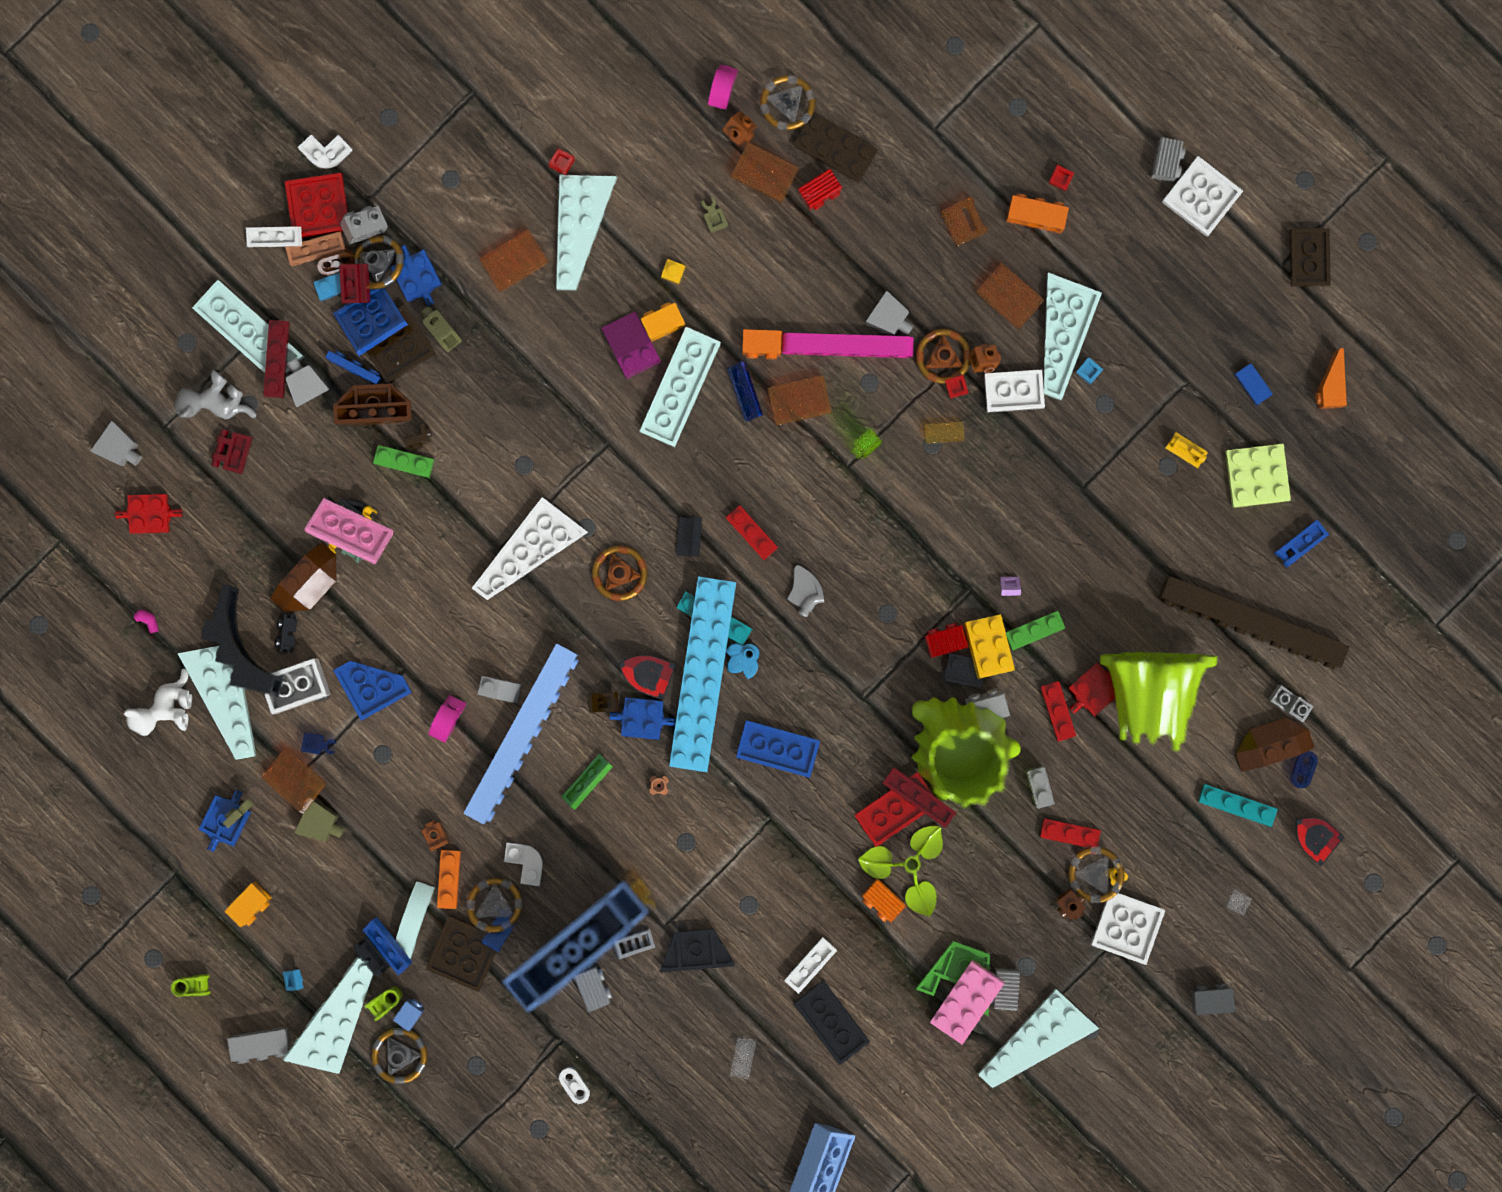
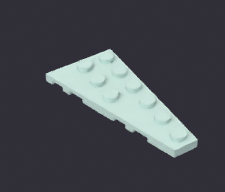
M219 646L178 653L235 759L256 756L245 690L229 685L230 675L234 669L233 666L215 662L216 651Z

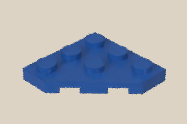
M349 661L333 670L361 721L413 693L403 675Z

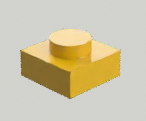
M667 259L661 278L679 284L686 266Z

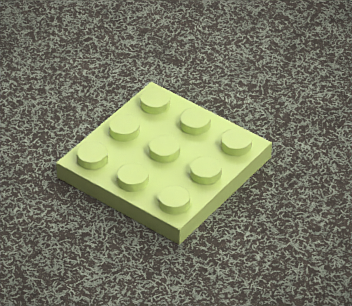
M1284 444L1225 451L1232 508L1291 501Z

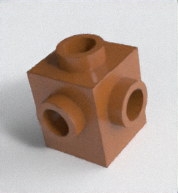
M739 111L730 118L722 131L737 145H741L745 141L748 143L755 134L753 132L757 125Z
M982 344L973 348L969 354L973 373H990L996 369L1001 361V355L997 351L996 345Z

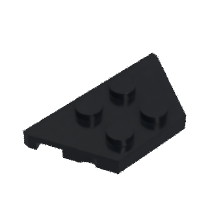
M714 928L675 931L660 971L673 972L735 966V963Z

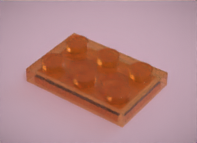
M748 143L731 178L782 203L799 168Z
M528 229L480 258V261L500 292L549 263Z
M1003 263L995 269L976 291L981 298L1017 329L1023 326L1044 301L1040 295Z
M824 376L767 388L776 426L832 414Z
M286 747L262 776L264 781L300 813L305 812L327 784L326 781Z

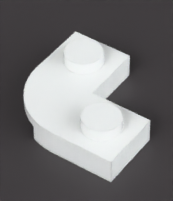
M312 135L298 147L315 166L323 169L335 167L353 151L339 135L325 148Z
M507 842L504 862L523 864L520 884L540 886L543 860L539 852L530 845Z

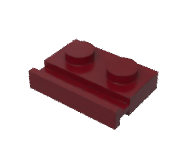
M340 264L342 303H369L368 264Z

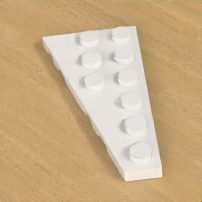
M542 497L472 589L486 600H489L588 532Z

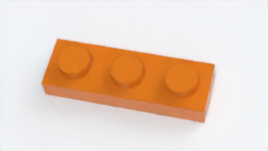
M441 850L437 908L457 909L461 851Z

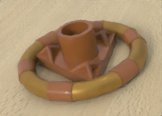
M937 329L926 334L919 342L916 350V363L920 372L927 379L934 383L945 384V380L964 375L970 366L969 354L971 350L965 338L959 333L950 329ZM937 336H941L925 366L923 351L926 344ZM945 336L958 341L962 346L963 365ZM960 368L959 371L948 377H939L928 371V369Z
M617 545L605 549L595 559L592 567V580L596 589L604 597L611 600L625 601L635 597L641 592L647 581L648 571L645 560L636 550L628 546ZM613 553L629 554L635 558L641 575ZM611 555L605 588L599 577V568L607 556ZM640 578L633 590L628 593L620 594L608 591Z

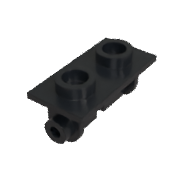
M281 614L277 618L276 627L279 629V634L275 637L274 642L277 652H282V649H284L285 653H292L295 645V636H289L288 634L289 632H296L298 620L296 615L288 614V618H286V614Z
M367 937L353 947L355 949L354 952L362 962L367 958L371 960L366 966L373 975L376 974L379 977L390 967L385 958Z

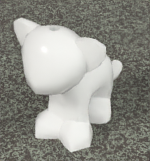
M182 669L180 679L177 682L164 684L158 688L155 693L154 704L150 709H127L124 712V715L127 717V725L132 731L140 735H148L155 728L157 720H172L179 729L186 731L189 720L188 714H185L183 709H175L174 702L179 701L180 706L185 709L191 708L192 694H189L188 690L181 689L188 679L187 670Z

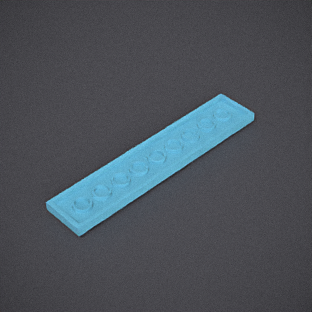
M698 576L670 767L708 772L736 582Z

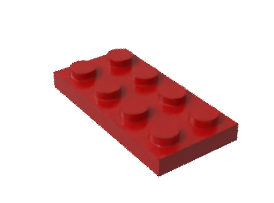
M918 772L908 777L933 795ZM889 790L854 816L877 847L925 813L893 790Z

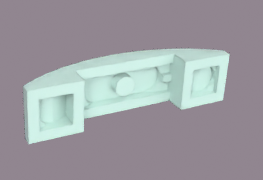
M416 881L396 937V942L410 959L435 889L433 886Z

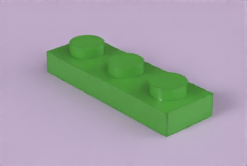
M378 445L373 464L430 478L434 459Z
M1056 611L1006 632V636L1013 651L1065 629L1059 611Z
M598 754L561 797L575 810L613 766L601 754Z

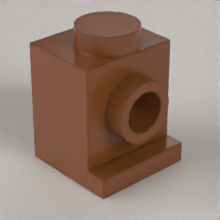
M433 820L425 824V829L421 830L430 851L451 842L441 821L436 823ZM433 831L437 833L436 839L431 837Z

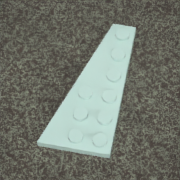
M559 176L557 290L577 289L617 176Z
M1051 273L1047 274L1043 389L1045 395L1062 400L1102 293Z
M356 957L343 975L342 980L331 991V995L320 1006L306 1025V1029L295 1040L289 1052L284 1055L283 1061L340 1073L373 976L366 966L371 960L366 959L362 962L359 957Z
M1055 988L978 1072V1075L994 1088L1099 1028Z

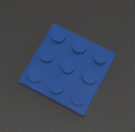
M385 288L370 289L369 303H348L333 313L359 356L408 325Z

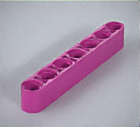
M783 333L781 353L789 355L913 357L914 338L909 336Z

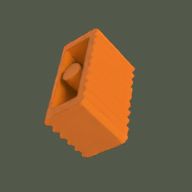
M878 878L862 894L864 898L862 902L870 909L874 907L879 911L876 915L884 922L888 920L891 923L906 907V904Z

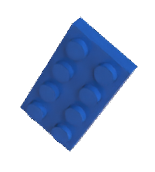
M746 720L736 758L810 778L820 740Z

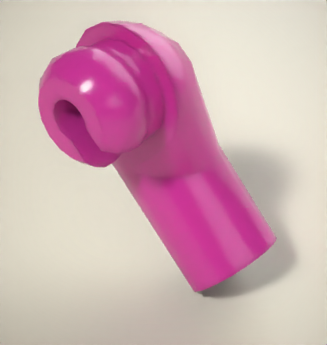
M146 610L135 612L134 619L137 622L146 623L150 634L159 631L154 614Z

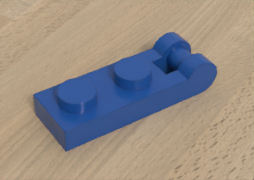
M1315 520L1274 553L1282 559V564L1287 568L1325 539L1329 533L1318 520ZM1289 549L1293 552L1291 557L1286 553Z

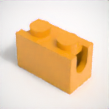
M671 302L660 306L661 309L656 312L651 310L643 314L641 322L651 342L685 327V322L676 303L671 304Z
M255 881L224 912L240 927L246 924L250 926L257 919L255 915L259 911L263 912L270 905L268 901L272 897Z

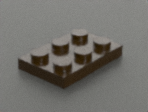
M1330 228L1290 229L1291 287H1329L1331 285Z

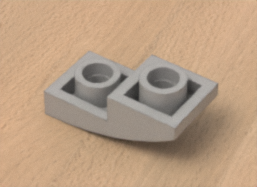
M1279 684L1268 699L1272 704L1303 723L1314 707Z

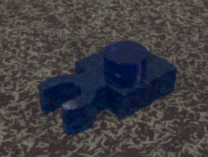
M304 732L301 752L321 755L323 749L328 754H334L335 751L329 749V744H336L337 741L334 739L324 741L325 735Z

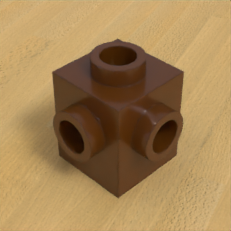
M1068 888L1054 899L1059 906L1057 911L1064 919L1068 917L1070 920H1077L1084 914L1083 911L1086 907L1083 903H1085V900L1079 893L1075 895Z

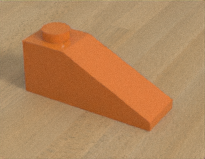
M1344 348L1334 351L1318 388V393L1315 395V401L1319 409L1347 406Z

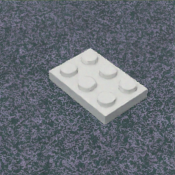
M1042 370L984 374L987 412L1045 408Z

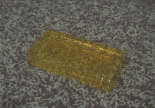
M963 421L924 425L926 444L964 441Z

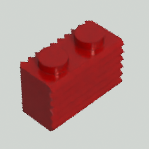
M829 168L799 187L797 192L809 211L812 209L816 211L825 205L824 202L829 198L834 200L840 196L842 186Z
M957 623L946 625V630L939 631L936 628L927 631L928 635H925L924 639L930 658L968 647L962 625L957 626Z

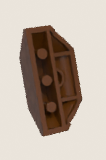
M393 384L354 385L333 404L334 424L337 425L396 424L412 420L411 401Z
M321 542L308 552L279 583L270 599L284 612L311 610L336 583L337 555Z
M1284 717L1249 729L1235 755L1243 772L1301 755L1315 747L1309 729Z

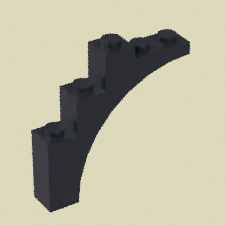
M223 584L219 592L217 607L214 610L213 621H205L201 639L220 644L216 651L215 662L234 667L230 675L229 685L279 697L284 678L269 673L250 657L239 635L236 619L239 589Z

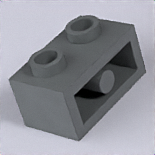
M1226 983L1215 984V987L1197 985L1195 989H1190L1192 1012L1194 1014L1205 1015L1235 1012L1233 988L1227 986Z

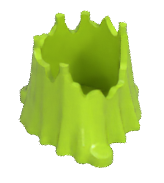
M1162 652L1100 654V664L1109 669L1114 685L1119 739L1126 740L1128 727L1130 734H1132V743H1140V735L1142 733L1147 734L1151 744H1154L1162 734H1168L1172 742V750H1180V743L1185 740L1187 721L1191 717L1193 706L1196 704L1197 689L1202 675L1207 668L1217 665L1218 656Z
M933 697L929 701L920 700L913 704L912 714L916 720L923 724L924 730L914 737L915 741L919 744V749L912 755V759L917 763L919 774L931 783L932 793L937 799L945 801L950 798L956 803L967 807L970 803L986 804L991 793L1004 789L1003 783L1007 772L1008 760L1016 757L1020 753L1021 747L1016 739L1010 738L1005 734L1006 722L1002 717L988 708L978 709L973 702L965 706L960 705L957 699L953 697L946 702Z

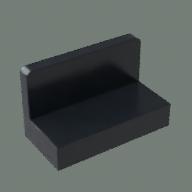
M679 518L678 556L700 557L702 518Z

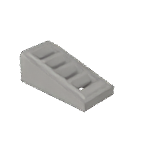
M650 929L620 938L613 944L616 958L620 960L655 948ZM642 935L646 937L647 946H644ZM636 937L638 938V942L640 945V948L638 949L634 939ZM627 940H630L632 951L629 950ZM621 942L623 944L625 953H622L619 945V943Z

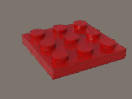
M342 173L285 181L291 227H301L302 238L343 232L340 223L344 215L348 213Z

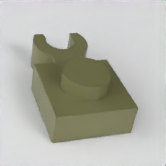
M711 197L712 205L707 206L703 200L702 207L708 211L703 216L710 233H714L728 227V223L722 208L716 209V200L714 197Z
M249 798L236 811L232 808L224 816L226 820L223 824L230 828L255 803Z

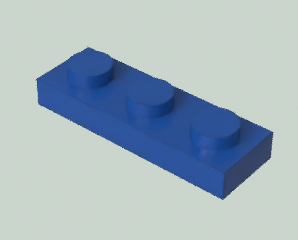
M328 351L325 358L333 364L372 384L382 383V379L378 377L380 375L378 372L370 368L368 371L363 369L361 363L352 360V362L346 360V356L338 351H335V353Z
M377 917L362 930L397 975L403 973L412 963V960Z

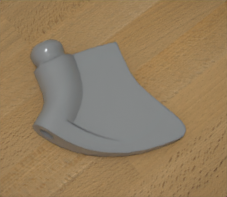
M796 565L794 569V586L787 600L801 608L798 612L800 615L808 617L809 612H812L816 604L824 603L823 590L818 580L809 571Z

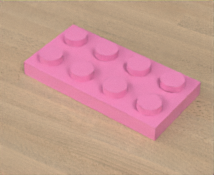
M323 498L305 528V532L373 564L377 563L394 531Z
M972 960L930 1023L960 1044H963L1005 981Z

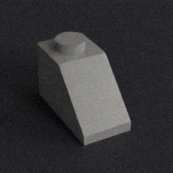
M482 676L477 695L518 703L522 685Z

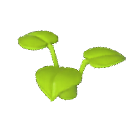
M928 826L914 833L910 840V846L913 850L917 851L915 857L907 858L904 862L891 863V852L882 846L873 847L859 857L862 869L873 878L884 879L891 874V867L903 866L906 872L913 873L915 886L910 887L906 891V904L917 913L928 917L932 915L937 901L936 890L927 881L918 885L916 871L920 868V861L918 860L920 854L925 859H933L941 853L943 848L941 827Z

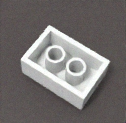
M311 659L271 673L284 678L279 697L265 694L271 714H278L329 696L331 693L319 659Z

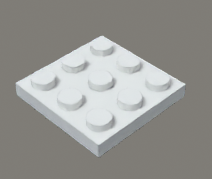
M1198 156L1162 203L1208 237L1243 190Z
M1118 893L1114 898L1105 902L1091 945L1146 965L1165 910Z

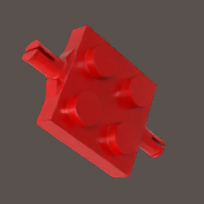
M168 494L128 495L127 511H116L115 514L123 515H116L115 517L116 519L127 518L129 534L170 532L169 522L171 517H182L183 513L175 514V512L183 511L182 509L170 508Z
M1098 663L1092 666L1068 688L1077 700L1069 708L1070 711L1073 710V714L1083 707L1095 717L1115 699L1111 674L1105 671Z

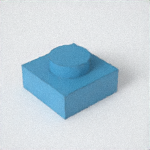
M1088 357L1076 371V374L1091 385L1103 369Z
M300 969L283 972L286 991L303 989V977Z

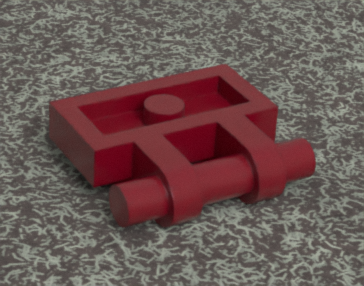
M221 429L220 435L216 439L215 453L213 452L211 456L213 458L211 466L218 468L220 461H224L222 469L243 475L253 438L233 432L231 439H228L229 431ZM225 444L229 445L226 456L222 455Z

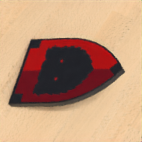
M635 655L618 663L623 677L634 689L655 698L664 699L676 664L652 655Z
M1302 817L1296 819L1295 832L1299 846L1305 854L1321 867L1344 839V836L1330 823L1321 818Z

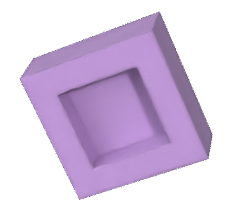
M1000 577L1001 596L1021 595L1020 578Z

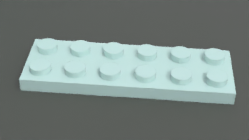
M217 280L192 308L265 373L269 325L223 283ZM288 343L287 363L296 358L300 362L304 356ZM288 364L286 367V377L291 372Z
M688 327L685 328L640 429L641 433L670 446H676L719 349L720 341Z

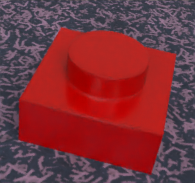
M558 148L549 162V167L566 175L574 163L575 157Z
M1057 165L1048 184L1066 191L1074 172Z
M964 375L945 380L949 399L969 393Z

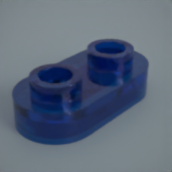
M1307 751L1297 756L1290 776V781L1294 787L1302 789L1310 785L1318 763V758L1313 752ZM1305 757L1309 758V762L1307 764L1303 762ZM1299 775L1302 776L1301 782L1297 781V777Z

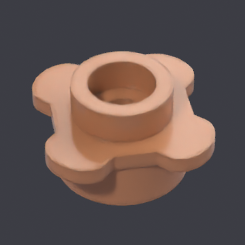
M652 776L650 778L651 788L649 792L652 795L656 793L666 795L668 793L667 783L669 779L666 776L662 778Z

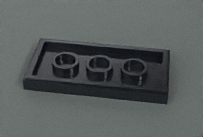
M824 979L793 1002L794 1006L839 1065L870 1043V1040Z

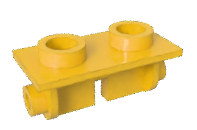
M1175 432L1166 446L1167 450L1197 469L1207 458V451Z

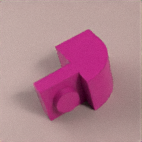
M719 65L713 79L708 105L727 109L738 69Z
M449 695L445 703L438 710L428 735L446 743L467 703Z

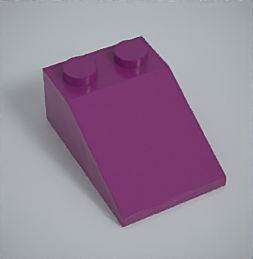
M636 311L602 327L626 379L661 363Z

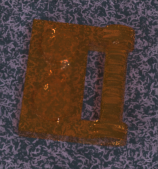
M969 197L941 211L956 246L988 232L986 226H983L973 204L975 203L973 197ZM967 207L976 226V231L972 232L962 211L963 208Z

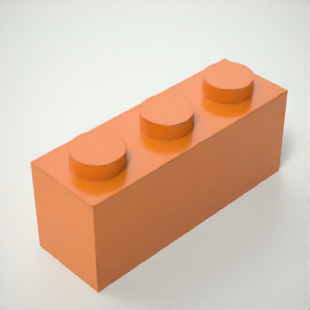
M1016 194V196L1013 195L1010 199L1006 222L1062 233L1065 229L1069 207H1065V204L1060 202H1053L1051 204L1042 198H1035L1033 200L1028 199L1026 195Z

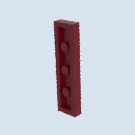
M269 320L264 397L284 399L290 322Z
M894 767L882 782L945 828L957 813Z

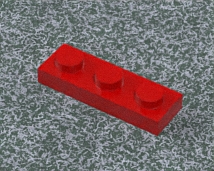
M740 505L726 517L728 522L763 560L778 549L774 542Z
M1056 681L1040 686L1057 742L1075 737L1076 733L1060 682Z
M1043 818L1040 838L1097 849L1101 830Z

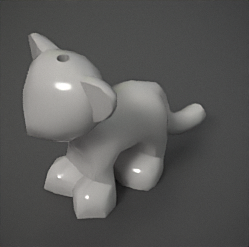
M214 369L211 372L213 382L211 387L205 389L200 394L192 389L182 388L178 392L174 405L177 414L184 418L195 416L201 408L210 410L214 415L222 419H230L240 412L248 414L252 419L257 416L251 407L239 404L243 393L234 385L230 384L227 387L229 395L227 399L220 393L227 380Z

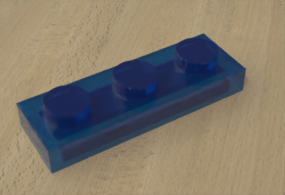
M739 362L727 368L745 422L763 416L746 362Z

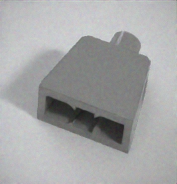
M887 291L865 323L867 326L890 336H894L897 330L908 336L914 327L905 320L909 311Z
M298 358L287 363L293 374L286 377V382L296 407L330 389L329 385L311 364L303 368Z
M112 421L91 449L92 453L121 466H124L127 461L136 466L142 459V456L135 452L139 444L119 424Z

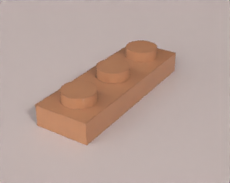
M337 232L304 241L302 246H286L285 249L290 266H296L317 260L322 255L344 250L346 247L342 233Z

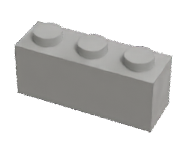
M289 1026L232 1035L227 1039L231 1062L237 1061L238 1064L247 1063L252 1058H256L257 1061L265 1060L270 1055L283 1057L292 1048Z

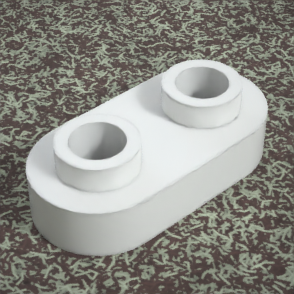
M564 1068L559 1076L561 1085L573 1102L577 1104L585 1103L590 1095L588 1086L575 1068ZM566 1074H572L573 1079H567ZM577 1090H583L584 1094L579 1096Z

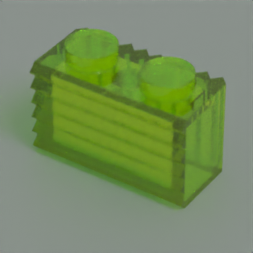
M868 428L859 438L853 441L850 451L857 459L861 458L864 460L880 446L882 440L871 428Z

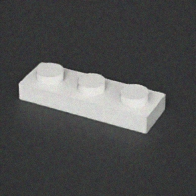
M301 227L246 228L247 247L302 246Z
M822 937L784 981L799 994L835 954L837 949Z

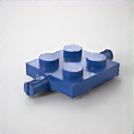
M406 245L402 246L404 265L397 281L407 301L410 302L416 298L423 297L427 307L431 306V304L434 305L435 302L430 293L443 284L427 252L422 250L414 255H410ZM396 265L391 267L392 271H394Z
M625 698L622 713L610 712V715H613L610 716V720L621 721V736L660 740V731L663 725L675 726V718H666L663 715V701Z
M236 789L232 799H225L215 795L199 828L200 831L212 838L207 847L208 850L214 852L219 842H224L233 847L236 845L252 811L247 810L230 828H227L223 822L226 820L224 816L232 808L236 811L241 806L238 802L243 794L242 791Z

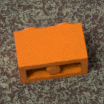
M743 329V355H746V358L757 359L758 356H765V359H777V356H781L782 331Z

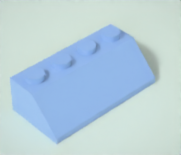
M815 1123L790 1192H835L855 1135L829 1125Z

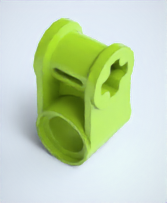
M199 974L180 977L172 983L171 991L178 997L211 994V991L208 990V978H210V975ZM179 982H183L186 985L185 991L179 990Z
M390 987L364 1007L371 1011L375 1017L374 1020L377 1021L401 1001L403 997L402 991L398 987ZM388 993H394L396 1001H391Z

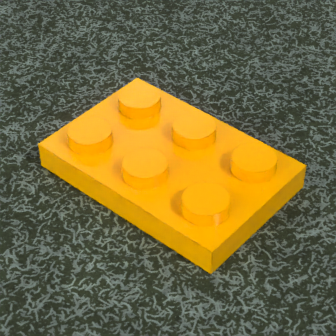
M1001 614L963 623L977 679L1015 670Z

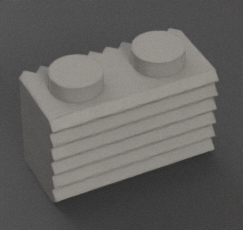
M1164 137L1158 140L1151 178L1174 182L1176 177H1180L1182 166H1179V162L1185 155L1183 141Z
M1038 766L1025 770L1024 773H1026L1025 776L1027 777V784H1029L1028 788H1030L1033 806L1039 809L1054 805L1045 767Z
M597 965L579 972L574 977L588 1012L610 1004V998H613L610 988L605 987L603 982L605 975L602 969L598 970Z
M995 968L993 974L1005 981V983L991 1002L994 1009L1018 1010L1020 971L1018 969Z

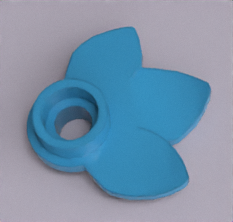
M735 643L726 649L728 655L731 656L727 666L728 672L739 673L743 671L747 679L752 678L758 670L757 659L760 655L756 645L746 644L743 646ZM747 651H752L753 656L749 657Z

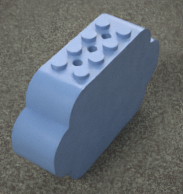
M623 880L535 951L502 982L523 1008L529 1012L552 996L622 938L650 910L630 885Z

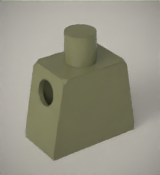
M426 307L421 312L425 318L422 322L447 353L462 342L461 338L438 310L433 311L431 307Z
M313 798L309 800L295 834L327 841L331 834L341 838L345 827L336 824L339 818L336 812Z

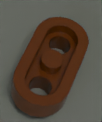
M346 249L322 255L317 261L318 271L323 275L339 273L340 264H355V255ZM344 256H347V257H348L347 260H344V259H342V258H343Z

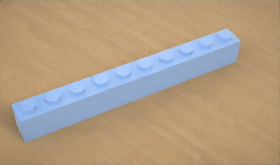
M560 644L555 645L464 811L465 815L482 824H485L487 821L491 822L496 813L493 811L496 804L500 805L505 797L502 794L504 789L511 786L514 780L512 777L514 771H519L524 762L521 758L524 753L528 754L533 744L530 743L534 736L537 738L542 729L540 727L542 720L546 721L551 713L549 707L552 702H557L560 696L558 691L561 685L565 687L570 678L567 674L570 669L574 670L578 664V654Z

